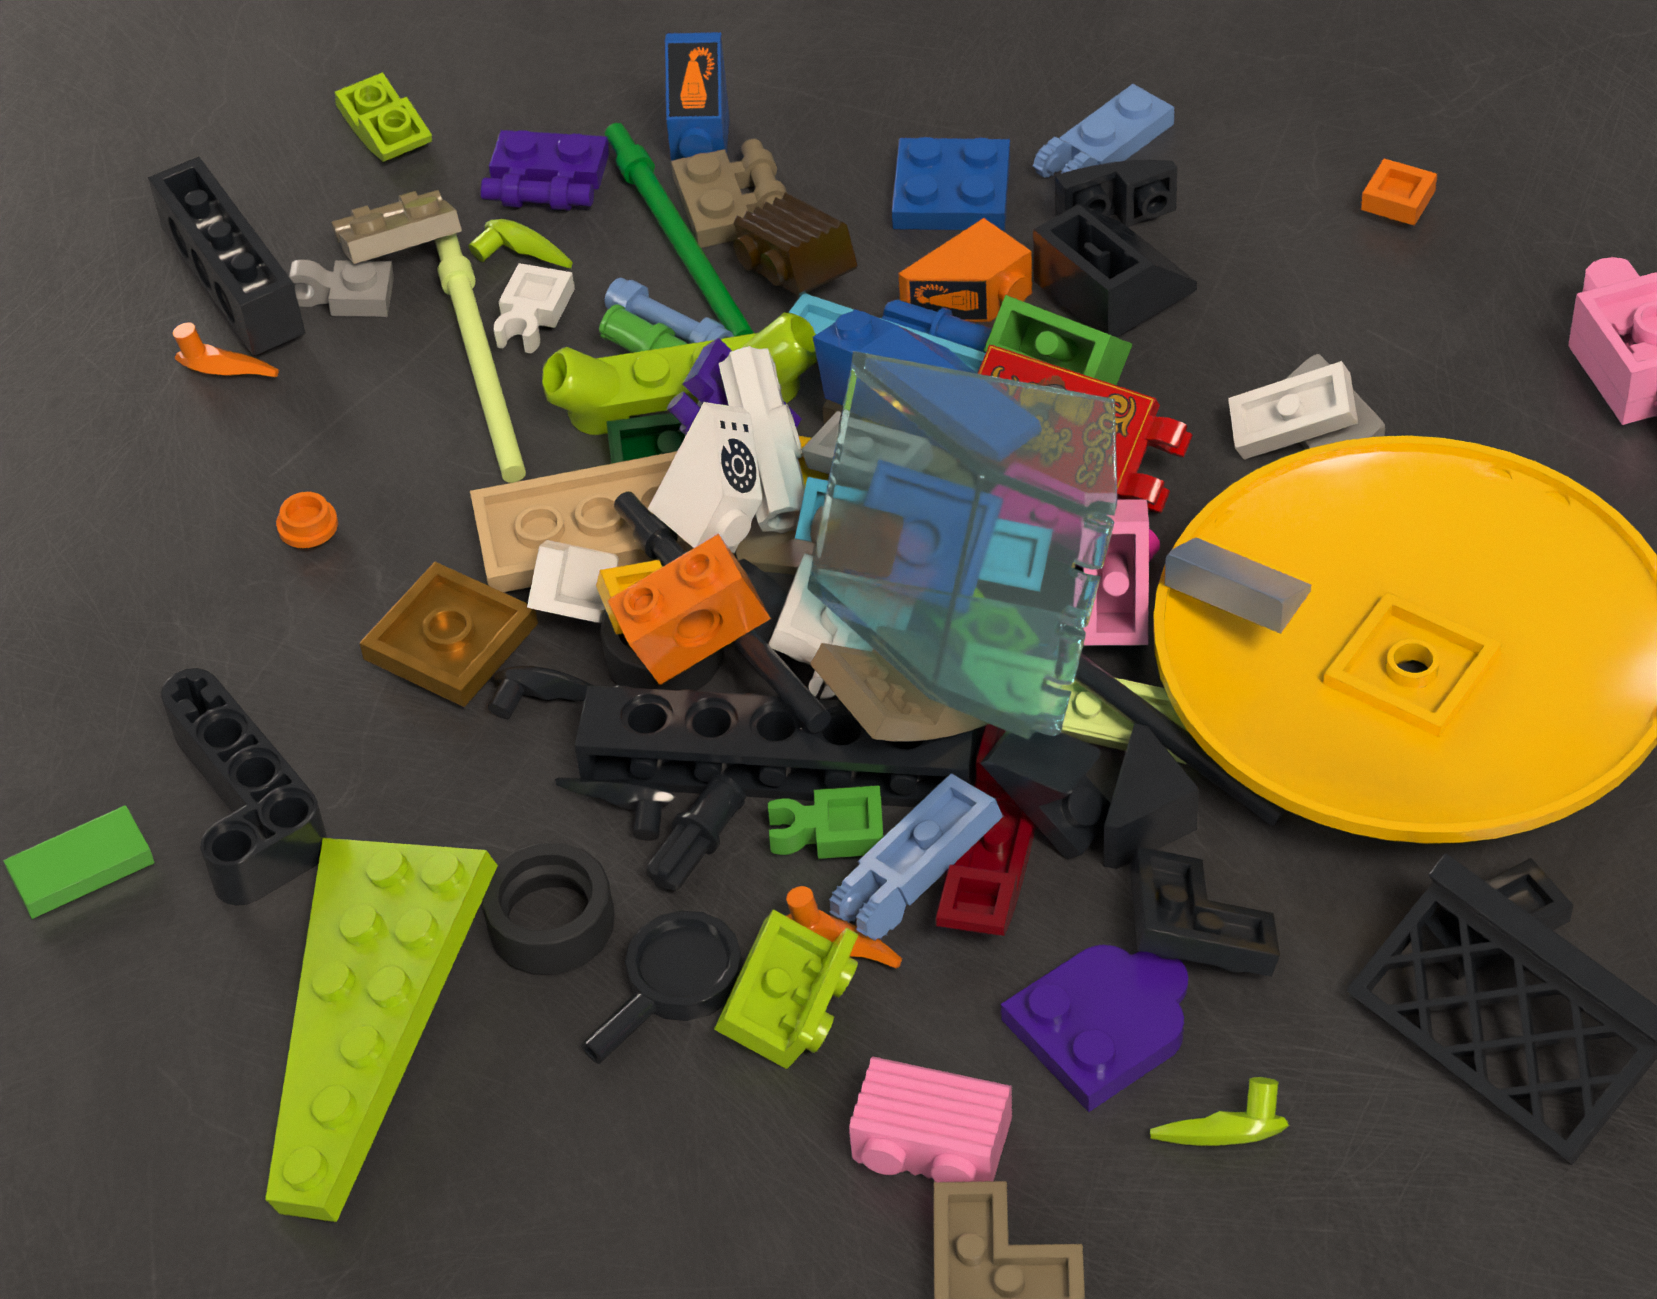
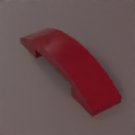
M995 715L992 722L985 726L976 761L977 780L975 788L996 800L1003 817L955 862V865H949L936 916V926L1004 936L1011 922L1023 884L1036 825L980 763L1018 717ZM1034 720L1045 726L1053 728V722Z

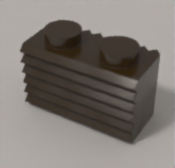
M784 193L782 200L775 197L772 204L765 202L763 208L756 206L753 213L746 210L744 217L737 215L733 222L738 237L734 240V249L743 267L747 270L753 269L759 275L763 274L764 278L767 277L773 285L784 286L786 290L790 289L791 293H796L798 297L855 270L858 266L847 224L790 194Z

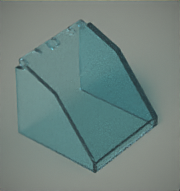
M853 351L807 589L929 699L1026 739H1029L1035 732L1053 736L1060 734L1072 692L1063 690L1062 685L1074 683L1086 633L1082 628L1089 624L1101 576L1090 575L1076 570L1075 565L1093 570L1101 569L1104 566L1114 527L1113 519L1107 515L1114 516L1117 507L1115 399Z

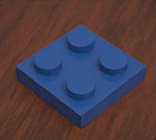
M899 138L892 206L893 229L966 230L985 218L1002 231H1005L1010 167V139Z

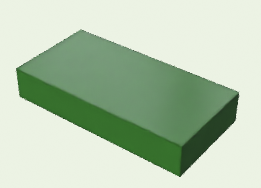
M126 805L3 860L31 919L155 863L151 850Z

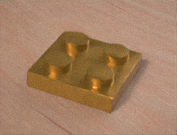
M434 562L360 642L363 659L465 707L537 626L536 609L527 608L528 604Z

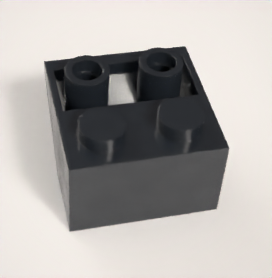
M1078 204L1033 229L1034 282L1087 326L1106 334L1118 337L1197 291V281L1124 223Z

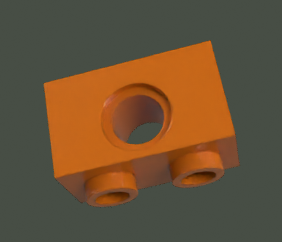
M719 534L607 600L628 644L660 685L771 619L748 575Z

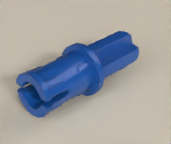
M900 300L888 302L882 316L884 320L986 353L984 349L993 328L952 316L950 309L941 308L938 312Z

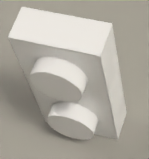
M1342 361L1228 398L1235 449L1244 460L1358 424L1351 375Z

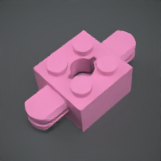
M1610 257L1601 258L1593 262L1586 269L1583 292L1576 294L1568 346L1622 425L1657 416V272L1639 276L1628 260Z

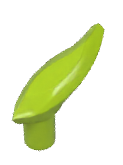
M505 219L487 221L484 227L486 230L468 245L471 253L481 262H484L504 245L513 249L518 254L532 255L569 269L572 268L573 264L560 249L534 230L515 221Z
M1264 1077L1250 1078L1246 1112L1219 1111L1206 1118L1169 1123L1150 1129V1137L1154 1140L1176 1144L1214 1146L1261 1141L1279 1134L1289 1125L1284 1117L1275 1115L1278 1081Z

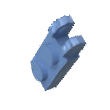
M1132 84L1060 138L1053 137L1049 140L1047 145H1043L1039 149L1032 166L1037 174L1044 178H1049L1060 170L1062 174L1088 166L1125 161L1174 124V107Z
M950 774L857 861L859 866L842 881L841 886H837V889L832 892V897L829 898L830 913L847 922H855L857 918V931L874 941L878 938L881 940L882 936L887 935L890 929L893 930L902 921L906 904L910 906L949 869L950 864L953 865L1003 817L996 800L955 775Z

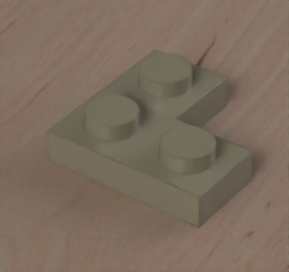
M1007 1181L934 1182V1299H1085L1083 1244L1008 1245Z

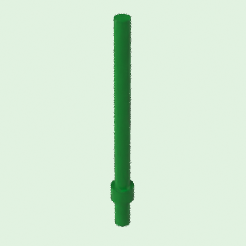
M613 123L608 126L605 136H607L609 144L617 155L616 165L625 180L630 184H635L717 318L724 325V329L731 331L734 337L755 334L655 176L654 162L645 148L635 144L623 124Z

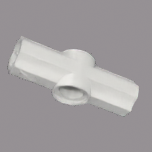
M748 346L730 352L729 356L719 363V368L729 406L743 408L751 414L763 499L755 513V517L762 532L774 531L782 534L796 530L805 491V484L798 458L803 457L802 447L791 411L787 404L784 405L780 390L781 385L777 378L776 365L768 348L755 349Z

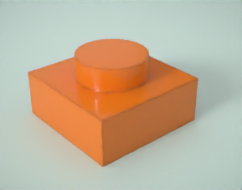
M1384 158L1363 191L1361 210L1415 226L1436 191L1437 173Z

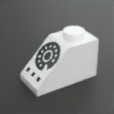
M703 402L648 507V510L693 548L719 534L731 552L735 553L739 543L744 540L750 531L751 521L763 500L751 414L743 408Z

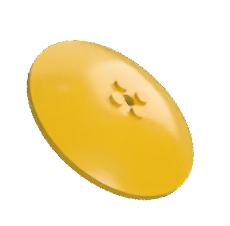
M1377 436L1344 440L1306 449L1256 469L1230 485L1210 501L1189 523L1173 548L1197 537L1311 584V592L1281 634L1166 586L1164 565L1156 591L1153 632L1155 657L1160 678L1172 707L1186 730L1205 753L1229 775L1256 794L1281 808L1316 823L1352 834L1414 843H1463L1505 837L1530 831L1561 820L1593 804L1631 775L1657 745V555L1642 535L1616 509L1598 495L1571 478L1533 460L1489 446L1447 438ZM1415 660L1425 664L1428 669L1423 672L1411 673L1402 670L1396 664Z

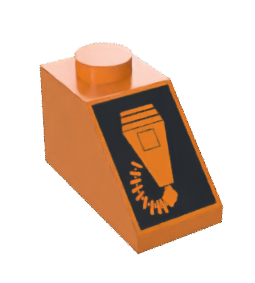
M983 218L898 273L900 301L938 312L941 308L950 309L952 316L969 322H991L997 318L1005 295L1024 301L1032 294V251Z

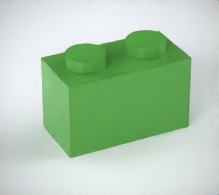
M1005 295L984 351L987 352L991 344L1117 385L1133 344Z

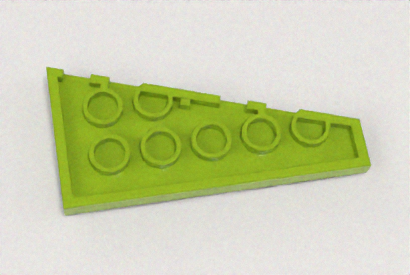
M332 838L322 839L265 1199L279 1214L337 1222L498 865L487 850Z

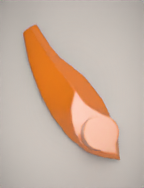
M192 323L180 324L173 331V336L181 350L175 355V360L188 368L217 375L259 374L271 377L278 376L279 369L259 359L203 344Z
M799 886L793 888L787 894L786 900L791 914L786 917L831 942H834L847 927L859 934L850 956L869 958L894 968L900 967L902 958L881 940L876 939L874 941L857 931V926L818 910L810 888Z

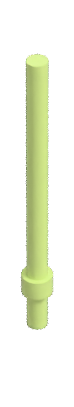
M456 233L435 239L441 261L438 266L440 282L444 292L449 294L452 299L502 477L509 483L518 482L525 477L526 470L472 290L476 282L470 261L462 255Z

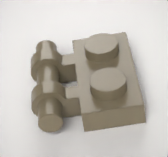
M750 139L743 143L741 147L742 161L730 163L725 149L710 153H700L671 161L675 185L694 237L701 248L734 241L738 238L733 223L737 215L744 217L746 210L753 213L756 206L763 208L765 202L772 204L775 197L782 200L784 193H787L784 184L775 179L777 166L772 154L763 148L759 140ZM753 186L756 188L754 192L743 195L740 189Z
M439 190L419 196L416 191L399 195V202L372 210L366 205L351 210V216L331 222L337 242H341L344 254L353 264L462 231L456 209L446 200H442Z

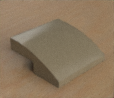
M883 630L872 652L821 643L810 664L872 739L920 741L953 736L991 723L997 713L932 639Z

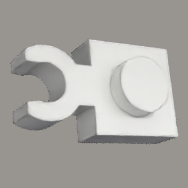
M520 263L517 265L499 300L501 316L494 323V333L498 348H504L510 337L519 334L523 337L526 353H533L539 347V325L555 328L575 290L572 272Z

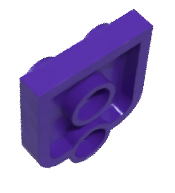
M1111 945L1092 946L1001 1003V1020L1075 1099L1090 1112L1171 1058L1179 1050L1183 1042L1184 1014L1179 1003L1184 999L1188 990V973L1184 964L1179 959H1164L1144 951L1130 955L1125 950Z

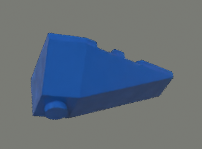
M855 309L852 312L841 315L836 319L835 323L813 336L824 396L830 401L894 427L932 437L935 439L936 444L995 468L1001 467L1040 439L1039 428L949 348L903 327Z

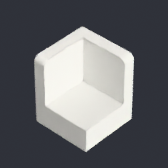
M546 540L538 549L527 608L602 623L603 614L606 609L596 587L598 574L601 569L618 567V556L607 552Z

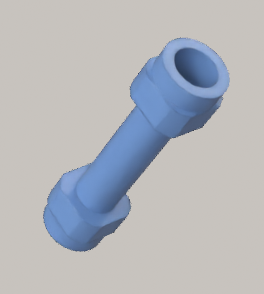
M618 278L612 282L606 292L605 306L607 309L615 304H619L625 307L627 311L653 325L663 323L671 327L675 332V337L689 344L711 341L718 337L720 339L734 337L731 331L724 329V325L709 317L704 318L699 323L649 298L648 288L634 280Z

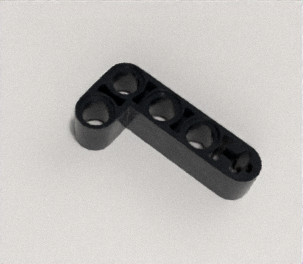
M191 668L179 671L168 678L162 687L161 698L177 745L233 812L207 829L201 839L200 849L213 889L217 897L224 903L235 906L250 904L319 864L322 839L327 838L318 802L314 793L212 673L199 668Z

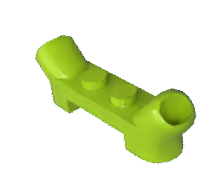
M784 312L759 333L721 339L732 351L748 346L755 349L768 348L776 365L777 378L781 385L780 390L785 403L796 397L800 389V375L817 362L813 336L816 335L814 328L805 318L793 313ZM714 340L602 358H594L569 347H564L548 358L544 365L543 390L547 401L568 410V416L572 425L579 431L590 435L608 434L606 421L629 419V416L665 411L671 400L681 392H685L698 404L699 400L683 385V382L703 347Z

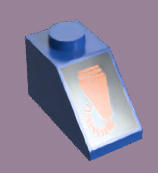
M721 32L666 33V121L671 161L725 149L727 154L730 117Z

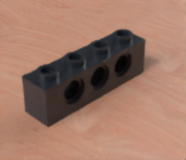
M199 156L148 177L162 229L253 356L306 334L293 281Z

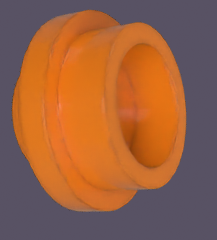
M300 492L288 497L282 503L276 520V526L280 538L286 544L296 548H311L325 543L334 535L338 527V518L334 507L322 495L315 492Z

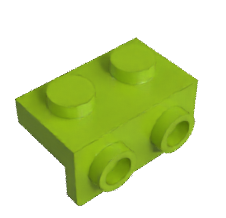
M773 910L761 926L714 1030L785 1069H788L805 1049L815 1053L825 1040L834 1020L833 1015L825 1012L832 995L839 998L843 994L857 968L858 961L849 956L859 934L846 927L836 940L831 942Z

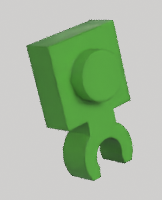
M880 786L814 790L815 805L803 806L795 800L785 798L768 802L770 825H791L785 829L769 830L770 848L774 854H792L802 849L806 844H817L818 859L864 856L883 838Z

